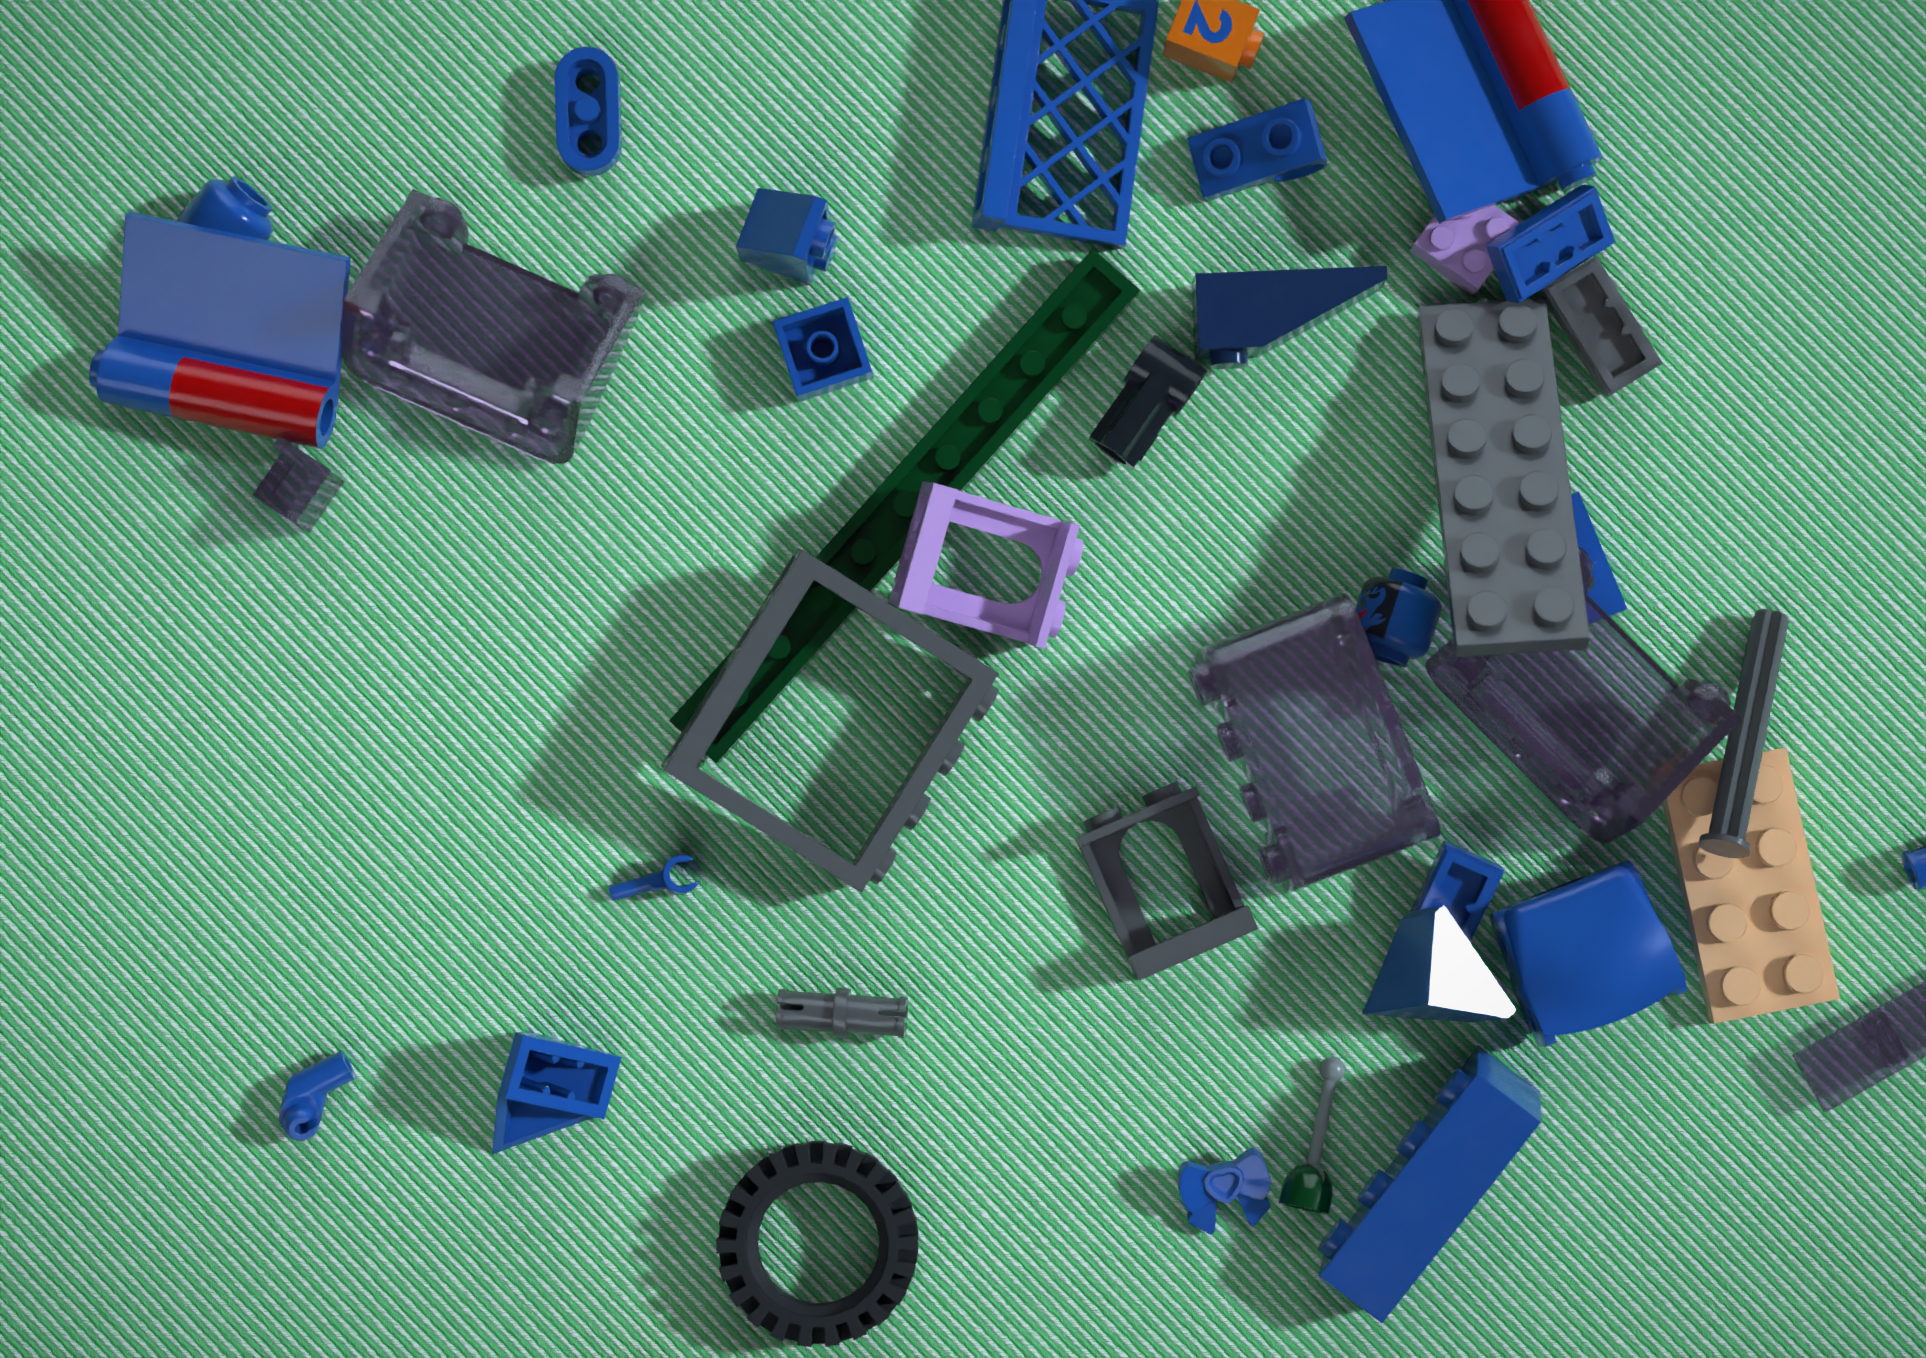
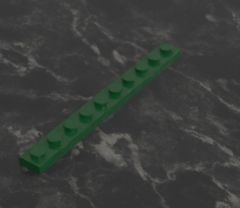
M1092 249L815 558L872 593L900 562L922 482H933L963 492L1136 299L1140 289ZM813 581L705 754L715 763L719 764L858 608L816 581ZM731 652L669 720L681 732Z

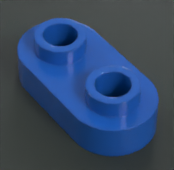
M594 47L573 49L562 57L555 71L557 149L564 163L572 171L583 176H597L609 171L616 164L622 150L620 77L613 60L602 50ZM586 75H595L600 79L599 87L591 93H584L578 89L580 79ZM589 136H595L602 140L600 150L592 155L583 154L579 150L582 140Z

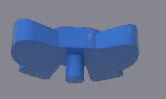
M1247 1149L1233 1161L1210 1164L1209 1166L1185 1161L1179 1166L1177 1184L1182 1202L1188 1210V1221L1191 1225L1208 1234L1215 1232L1217 1200L1222 1203H1230L1237 1197L1251 1226L1256 1225L1270 1208V1202L1267 1198L1270 1188V1175L1264 1158L1257 1149Z

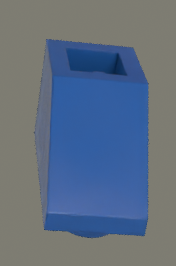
M758 188L736 245L739 259L811 285L816 269L824 272L827 271L838 242V236L834 235L836 223L830 219L827 200L814 195Z

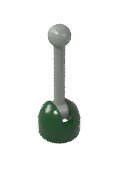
M1328 1057L1320 1064L1319 1071L1324 1080L1307 1163L1296 1166L1287 1174L1282 1184L1279 1204L1316 1213H1330L1333 1183L1328 1173L1319 1164L1336 1082L1341 1080L1345 1074V1066L1337 1057Z

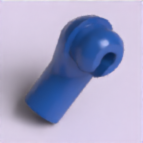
M339 1051L293 1074L289 1078L279 1111V1122L289 1138L296 1141H305L313 1137L319 1129L327 1093L356 1079L353 1067L343 1051Z

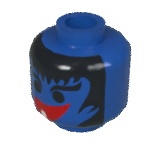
M1392 568L1389 578L1374 577L1364 583L1349 625L1351 636L1360 643L1359 653L1383 663L1399 667H1406L1409 659H1419L1427 654L1442 611L1440 600L1425 590L1428 579L1406 570Z

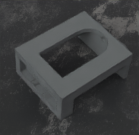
M1177 781L1143 795L1142 798L1147 808L1124 818L1119 807H1115L1083 821L1088 833L1076 839L1134 976L1139 981L1258 929L1249 906H1245L1203 812L1197 798L1200 795L1197 787L1195 786L1182 792ZM1146 821L1163 823L1174 831L1181 842L1214 918L1157 944L1124 872L1119 855L1121 840L1127 830L1137 823Z

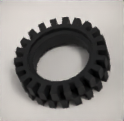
M826 1141L796 1143L786 1146L773 1154H769L760 1160L744 1175L729 1195L728 1202L720 1217L718 1224L720 1225L719 1237L716 1239V1251L719 1254L721 1264L719 1267L723 1282L726 1281L731 1291L729 1296L736 1307L740 1305L748 1314L747 1319L757 1328L760 1325L770 1331V1336L781 1341L784 1338L796 1341L798 1346L811 1347L812 1344H825V1347L840 1345L841 1341L850 1338L855 1340L866 1335L867 1331L874 1326H879L890 1316L893 1309L904 1298L917 1263L919 1249L917 1218H915L911 1200L907 1192L899 1184L898 1178L890 1169L887 1170L878 1162L877 1158L869 1153H863L854 1149L853 1146L843 1143L835 1144ZM824 1182L838 1185L854 1193L869 1209L878 1231V1258L872 1273L864 1284L853 1293L833 1302L812 1303L798 1300L783 1292L770 1279L760 1257L758 1248L759 1229L765 1212L773 1201L784 1192L804 1183Z

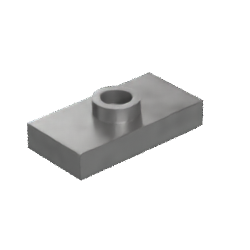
M1597 256L1539 291L1542 298H1546L1548 308L1604 398L1609 397L1663 364Z

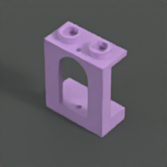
M923 481L888 604L1045 649L1048 636L1055 638L1063 622L1066 605L1065 601L1059 600L1065 576H1073L1081 559L1083 540L1077 538L1080 525L961 492L937 483ZM949 522L1015 540L1030 547L1037 555L1041 566L1040 582L1035 592L1026 600L1012 604L997 602L932 583Z

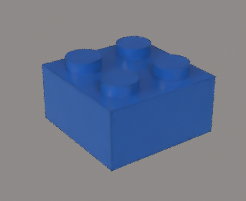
M848 297L772 321L798 402L873 379L872 369Z

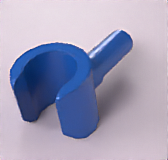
M677 855L668 860L660 871L649 873L648 876L609 885L611 898L615 901L663 889L676 895L689 893L699 884V881L680 887L671 881L669 872L673 865L684 864L694 859L687 855Z

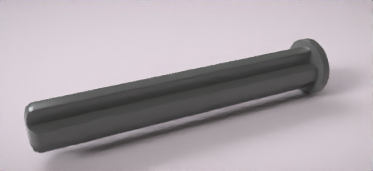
M1758 609L1751 621L1709 833L1701 835L1698 842L1701 849L1714 855L1727 858H1745L1751 853L1752 847L1745 841L1789 623L1788 617L1782 612Z

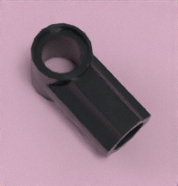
M1154 335L1123 380L1126 385L1093 430L1089 440L1110 458L1133 470L1158 437V433L1170 416L1176 417L1206 375L1207 370Z

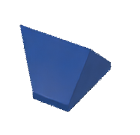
M1443 905L1411 911L1401 919L1362 1014L1474 1023L1509 1018L1516 1009Z
M530 1031L515 1032L497 1096L492 1154L594 1117L604 1119L622 1057Z

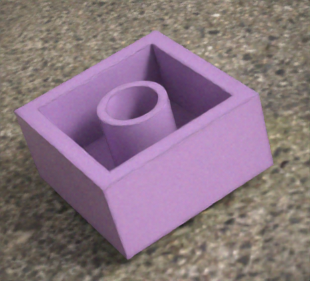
M1496 205L1439 224L1434 215L1409 252L1474 296L1494 269L1485 245L1517 226L1520 222Z

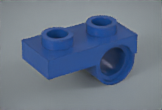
M1306 98L1187 138L1202 197L1209 201L1268 181L1283 182L1305 177L1327 166V158L1312 103Z

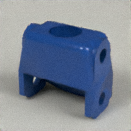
M1629 860L1608 868L1599 869L1510 904L1490 914L1491 925L1508 967L1514 994L1530 1034L1533 1035L1537 1045L1540 1047L1555 1044V1035L1571 1034L1598 1028L1633 1015L1667 995L1677 996L1687 992L1686 978L1668 933L1654 912L1643 882L1636 868Z

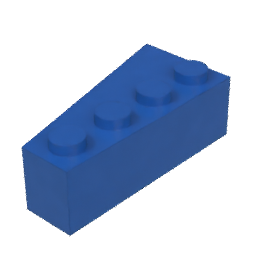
M1480 1046L1475 1048L1461 1069H1456L1447 1079L1435 1098L1437 1102L1423 1121L1417 1119L1407 1130L1396 1147V1151L1399 1153L1387 1170L1383 1172L1381 1169H1378L1367 1181L1357 1197V1201L1361 1205L1349 1222L1346 1223L1339 1219L1331 1227L1318 1247V1251L1324 1254L1321 1260L1319 1277L1381 1323L1384 1322L1541 1123L1540 1091Z

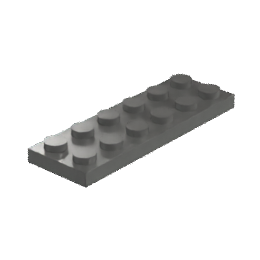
M1546 298L1525 299L1521 303L1490 301L1419 306L1417 321L1455 657L1587 649L1590 635Z

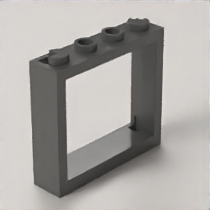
M797 548L662 762L661 767L666 773L862 893L869 881L877 885L888 872L896 857V851L890 847L902 827L904 826L912 830L925 813L931 798L925 795L924 792L936 773L939 772L946 776L957 762L965 746V743L958 740L971 717L976 721H980L992 706L999 691L992 684L999 673L803 549ZM813 581H816L968 677L853 862L697 767Z

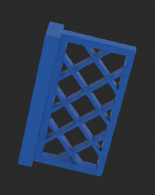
M1003 0L971 227L989 231L1005 228L1122 249L1126 245L1159 0H1063L1073 5L1085 23L1061 40H1059L1044 19L1047 0ZM1088 5L1104 9L1094 15ZM1115 10L1141 15L1138 39L1122 51H1120L1100 23L1101 20ZM1090 29L1111 59L1086 76L1065 46ZM1041 37H1043L1050 48L1039 55ZM1136 51L1133 69L1126 57ZM1055 54L1076 84L1051 101L1036 81L1037 66ZM1116 65L1131 85L1130 100L1112 113L1091 82ZM1082 90L1103 120L1077 137L1056 108ZM1034 97L1042 109L1031 116ZM1128 111L1126 129H1124L1117 118ZM1047 115L1068 145L1042 163L1027 142L1029 127ZM1108 126L1122 145L1123 151L1121 162L1104 174L1083 146V143ZM1073 151L1094 182L1069 199L1047 169ZM1024 159H1026L1033 171L1022 178ZM1119 173L1116 191L1109 179ZM1038 176L1059 204V207L1044 218L1017 214L1020 189ZM1099 187L1114 207L1112 230L1089 227L1074 205ZM1065 213L1072 223L1055 221L1054 219Z

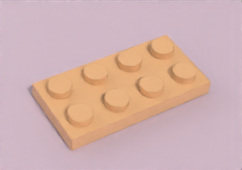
M1786 747L1762 753L1745 841L1752 848L1750 855L1745 858H1727L1704 851L1698 845L1699 837L1709 833L1723 760L1656 773L1709 1023L1716 1024L1840 999Z

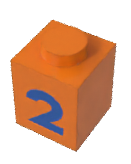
M1182 0L1167 35L1162 56L1232 83L1239 65L1251 69L1265 33L1254 29L1260 9L1237 0Z

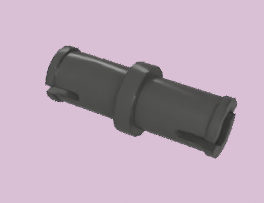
M837 988L835 994L787 991V989H779L777 1004H780V1009H776V1030L795 1029L833 1032V1038L848 1039L849 1033L898 1036V1038H905L907 1023H905V1018H908V997L890 998L851 995V989Z

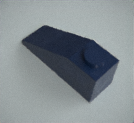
M1387 266L1195 273L1191 285L1195 360L1210 359V368L1213 369L1248 366V358H1258L1380 291L1387 280Z

